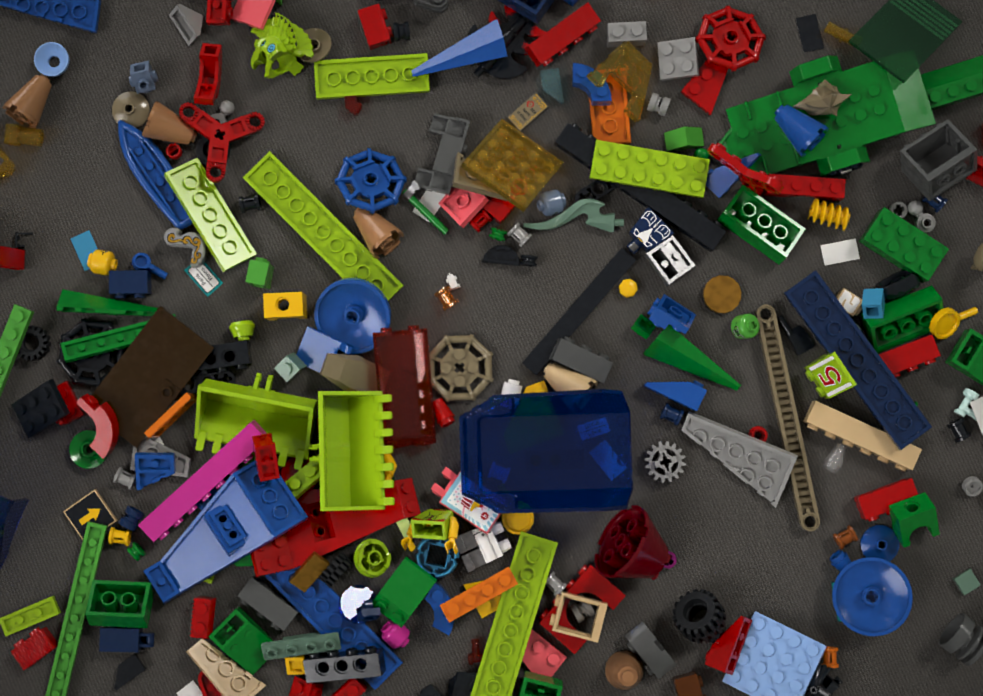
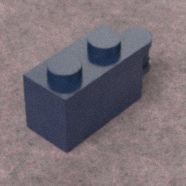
M103 626L100 628L99 652H140L142 647H154L155 633L143 632V628ZM143 636H146V643H143Z

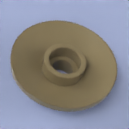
M319 28L305 30L304 32L308 34L312 41L313 48H317L312 50L314 53L312 58L305 55L299 58L305 62L322 60L329 54L332 47L329 34Z
M133 91L119 95L112 106V115L117 124L119 120H122L135 128L144 125L150 114V106L147 99L140 93L137 94V92ZM132 106V111L127 112V107Z

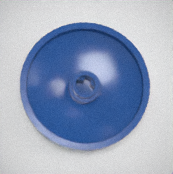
M344 278L330 284L321 293L315 305L314 319L318 331L354 345L355 349L351 354H361L374 349L383 341L391 325V309L385 295L374 284L360 278Z
M865 557L849 563L840 571L833 585L832 601L838 617L849 629L861 635L882 636L895 631L905 622L912 607V589L907 577L895 564L882 558Z

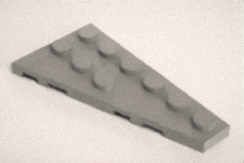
M689 411L682 431L696 443L706 448L713 457H717L722 461L724 466L746 484H750L757 490L758 494L767 498L776 508L798 455Z

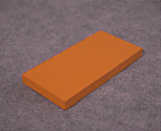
M625 68L596 70L606 80L611 92L612 102L610 106H591L589 98L592 136L601 141L631 144Z

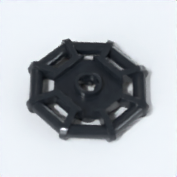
M83 318L81 322L68 332L62 333L61 343L73 340L72 337L82 330L84 331L82 337L93 335L89 332V328L103 329L101 332L115 328L110 321L101 322ZM61 347L59 360H57V363L62 366L74 385L81 384L96 387L108 375L106 373L101 377L100 371L108 365L112 368L115 365L111 362L112 351L95 355L92 359L87 357L73 361L79 368L77 373L69 363L65 362ZM126 348L118 349L116 363L124 354ZM84 371L93 372L95 379L82 377Z

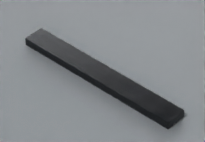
M621 248L522 364L537 375L549 362V357L558 338L564 339L565 336L569 338L634 264L636 259Z

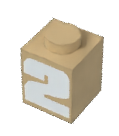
M845 288L839 290L836 295L838 301L850 317L857 316L862 310V299Z

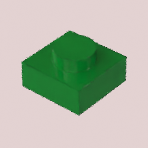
M640 314L630 329L644 339H647L655 325Z

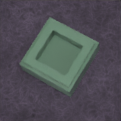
M970 568L952 578L963 595L968 594L981 585Z

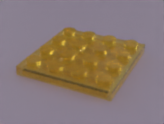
M501 119L467 157L461 167L524 212L560 169L563 162L508 122Z

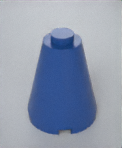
M781 105L774 113L776 115L775 121L801 157L806 156L807 154L804 152L807 149L813 150L824 138L825 134L823 131L829 130L826 125L790 105Z

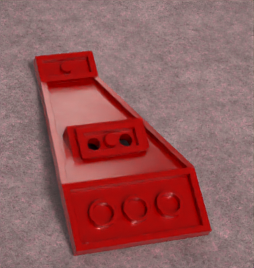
M412 477L395 480L394 488H385V497L395 498V504L386 505L385 510L320 511V489H312L305 492L297 501L307 514L308 519L251 553L256 577L292 570L301 566L314 551L323 556L399 520L419 515L421 511ZM313 510L317 512V516L313 514Z

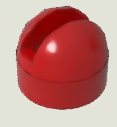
M171 143L167 146L166 154L169 158L177 160L182 156L183 152L178 144Z

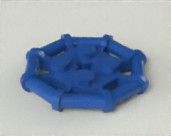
M367 148V150L350 157L346 156L343 159L338 177L335 178V184L338 185L345 199V204L364 209L371 214H375V211L390 205H396L399 202L398 199L403 186L407 182L406 176L403 175L396 162V157L373 151L371 148ZM366 158L368 159V161L356 164V162L364 160ZM372 158L382 161L384 163H380V165L376 164L375 161L372 160ZM349 167L354 170L351 177H346ZM388 167H391L395 176L390 175L389 171L387 170ZM368 177L376 179L374 183L367 182ZM390 183H396L393 193L389 191ZM346 184L352 185L355 190L352 194H350ZM383 195L387 197V199L374 203V199ZM358 196H361L363 199H370V203L358 200L356 198Z

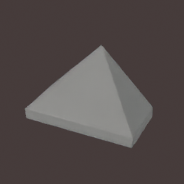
M177 4L169 14V17L188 46H191L201 34L204 15L182 4Z

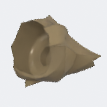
M824 80L816 89L812 90L811 94L793 106V108L805 110L811 116L831 114L837 116L842 102L852 94H840L837 86L831 85L828 81Z

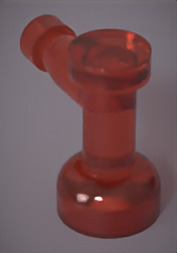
M471 639L472 653H468L469 665L481 662L483 654H480L479 639Z

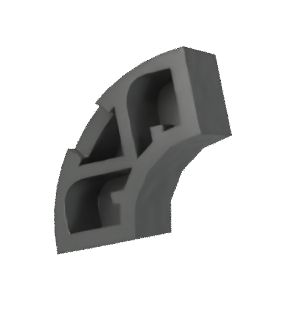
M643 621L625 635L629 641L626 645L633 654L637 651L645 661L644 668L650 675L654 673L660 679L677 665Z

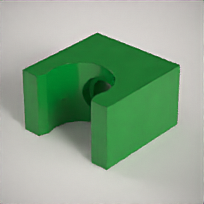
M925 492L889 505L893 531L903 548L910 546V535L919 527L926 526L933 537L940 535L936 507Z

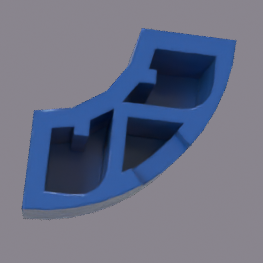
M573 63L572 87L580 88L586 92L590 98L591 106H610L612 102L611 92L602 75L587 65Z
M436 582L425 597V600L434 611L432 627L450 635L454 620L450 623L448 622L440 605L450 600L451 597L447 590Z

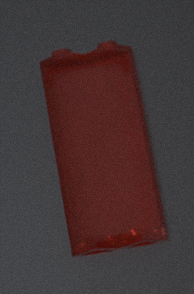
M419 325L407 326L408 329L393 331L392 327L380 328V332L373 333L377 390L383 391V394L392 395V402L383 403V412L392 411L393 413L392 419L383 420V429H393V436L384 437V446H393V448L398 449L409 445L426 446L436 443L427 328H419Z

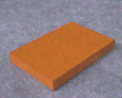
M186 392L144 434L148 438H159L197 401V396Z

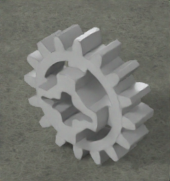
M659 441L658 447L651 445L652 452L646 451L649 458H644L645 461H648L644 468H650L648 475L654 474V480L660 477L662 483H664L665 478L669 482H672V477L678 479L677 473L684 472L681 466H686V463L682 462V459L686 456L680 455L682 449L676 450L675 443L669 446V441H666L665 445ZM665 449L673 451L675 455L670 456ZM658 451L659 456L655 461H652L654 454ZM663 456L670 461L667 463V467L660 464ZM677 462V467L672 472L671 468L673 464ZM659 467L662 469L664 475L659 474L654 468Z

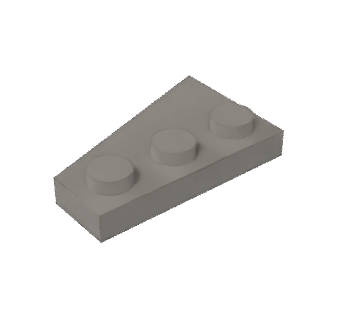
M147 436L138 448L133 446L130 470L135 471L136 452L175 453L176 471L172 476L189 477L190 457Z

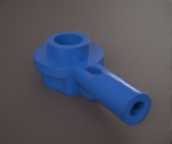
M137 253L133 257L132 265L134 269L149 270L164 280L168 276L167 272L151 264V259L146 253Z

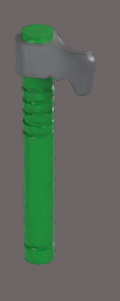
M413 180L411 186L401 193L402 197L407 202L412 203L443 235H446L449 229L414 196L415 190H420L421 187L416 180Z

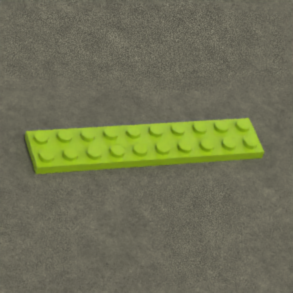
M270 151L243 177L343 279L360 278L374 284L382 291L388 302L404 287Z
M521 531L510 565V570L518 584L501 594L470 696H512L556 552L557 542Z

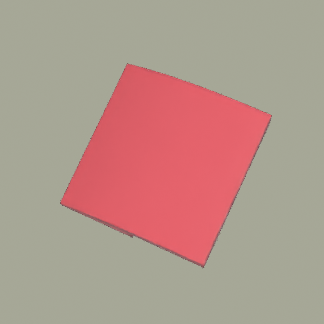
M237 0L233 9V19L231 20L263 30L276 0Z

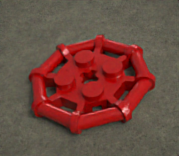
M725 6L723 9L711 14H705L702 17L703 21L698 36L695 39L708 59L707 62L709 64L714 63L735 72L743 66L759 61L760 51L763 42L766 40V35L762 33L752 13L748 14L733 9L730 6ZM723 16L726 17V19H724V20H722V21H719V22L716 21V19H719V18H721V17H723ZM732 16H733V17H736V18H739V19H741V20H744V21H743V22H742V21L736 22V21H734L735 19L732 18ZM747 24H749L754 34H751L747 27ZM709 25L714 28L712 34H706ZM728 34L735 36L734 41H730L727 38ZM755 40L756 42L752 50L749 48V43ZM706 41L712 42L716 49L714 52L711 51ZM720 53L723 57H731V61L717 57V55ZM745 53L748 55L738 61L736 59V56Z

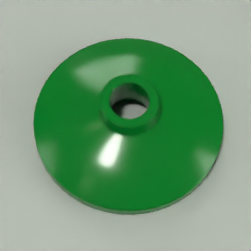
M82 431L75 435L70 443V457L81 468H96L106 459H102L94 450L92 453L88 452L89 445L95 439L96 431Z

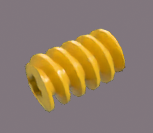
M815 198L810 206L807 220L812 216L813 223L820 219V225L827 221V227L835 223V229L842 225V231H845L851 212H849L848 207H844L841 211V205H837L834 208L832 202L827 206L825 200L819 204V199Z

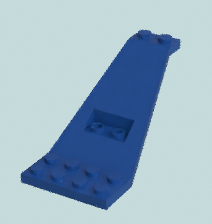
M254 460L234 472L164 557L143 572L163 604H166L190 588L308 519V516L281 476L277 479L260 482L256 461ZM221 517H225L227 519L225 522L219 521ZM235 533L237 537L231 538L230 534Z

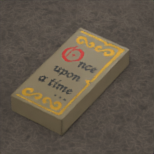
M535 93L509 115L507 119L521 132L549 106Z

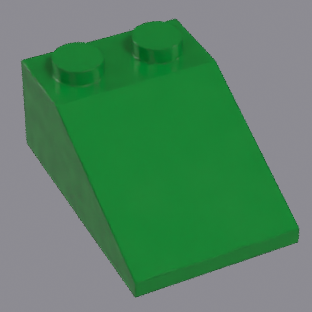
M406 556L372 601L373 607H380L383 615L402 628L436 583L437 579Z

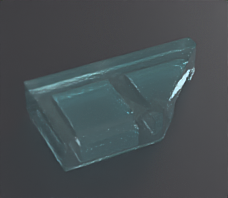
M559 68L541 70L542 90L560 104H564Z

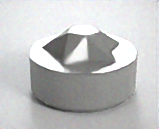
M970 476L963 481L962 489L968 496L974 497L982 492L983 484L979 478Z

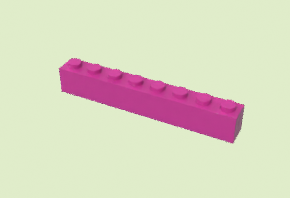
M255 420L251 421L138 526L153 542L158 538L160 540L164 539L170 533L168 529L172 525L176 528L183 521L182 516L185 513L190 515L198 508L195 505L200 500L204 502L212 495L210 491L214 487L219 489L226 482L224 478L228 474L231 476L240 469L238 465L241 462L246 464L254 457L252 454L254 452L252 436L267 434L265 430Z

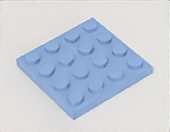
M755 611L751 618L752 623L733 675L726 673L722 682L750 696H804L827 646Z

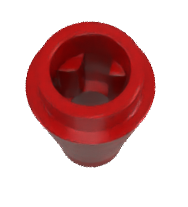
M442 398L432 402L437 424H440L441 428L455 422V415Z

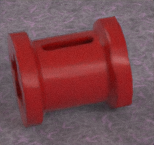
M482 208L469 224L479 233L480 229L487 222L493 220Z

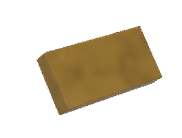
M314 551L291 576L289 582L305 593L329 566V561Z

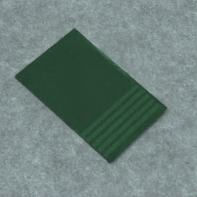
M889 0L848 43L902 83H905L963 21L934 0Z

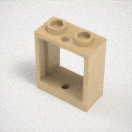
M561 591L560 595L557 594L554 606H557L556 613L551 614L549 625H552V631L598 643L608 606L607 602ZM565 598L597 606L591 634L558 625Z

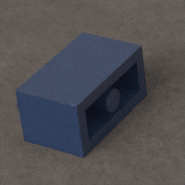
M148 270L109 271V294L115 296L116 299H126L127 295H134V298L139 299L146 298V295H151V272Z

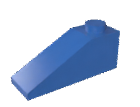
M755 153L741 159V163L749 169L759 159L761 154ZM726 166L718 167L715 170L711 169L708 171L706 186L718 198H723L739 180V176Z
M695 380L693 383L646 382L643 386L693 411L698 410L707 392L703 388L704 385Z

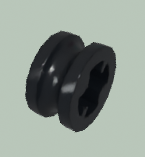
M521 255L523 260L520 262V265L537 267L535 263L538 260L537 256Z

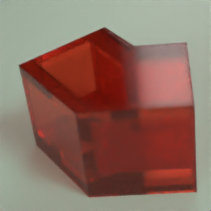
M345 96L346 111L357 117L363 107L362 104L358 102L357 96Z

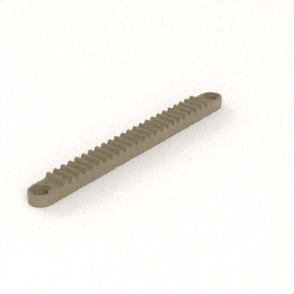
M764 304L757 308L755 317L759 321L760 328L758 334L776 411L782 447L784 450L798 455L789 476L800 526L806 531H815L820 525V517L775 309L771 305ZM762 309L770 311L771 316L769 319L765 320L760 316ZM808 516H812L815 520L812 527L805 525V518Z

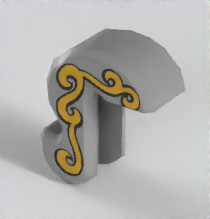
M178 228L168 229L164 233V240L170 247L193 249L190 264L192 268H198L205 263L208 256V247L199 234L187 232L182 235L183 231Z

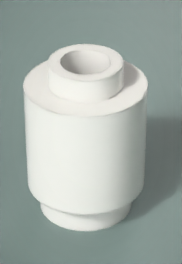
M509 379L508 382H504L500 396L501 405L512 408L516 407V404L519 403L523 387L519 385L520 381Z

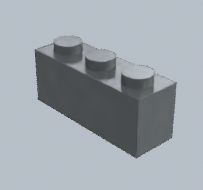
M566 336L564 339L558 338L549 359L588 376L598 383L604 384L613 362L609 361L610 357L602 353L596 355L591 352V348L585 345L579 347L574 344L575 340Z
M256 576L251 577L238 595L243 605L253 607L259 617L270 620L271 626L278 631H285L299 613L290 602Z

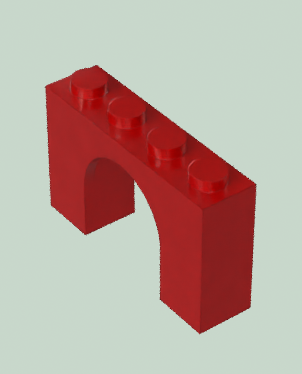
M590 563L588 566L584 564L577 572L579 576L575 581L571 579L565 587L567 589L565 592L576 595L592 593L603 602H607L612 610L626 596L606 577L600 575ZM565 598L558 625L577 630L567 619L566 609L571 599ZM553 605L549 610L546 608L539 616L541 618L539 623L573 654H576L587 640L552 631V625H549L551 614L556 613L557 606Z

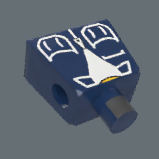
M648 207L629 232L633 240L627 245V248L633 254L641 247L648 253L671 237L674 232Z

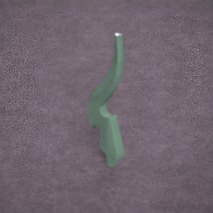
M588 198L575 202L552 219L537 223H524L523 227L536 230H551L585 213L588 215L585 221L587 225L608 232H614V226L624 227V219H615V213L601 214L599 209L605 206V203Z

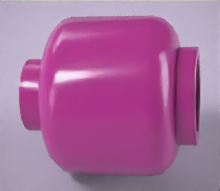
M389 620L382 627L381 638L391 648H403L408 644L410 631L405 625L401 628L398 624Z

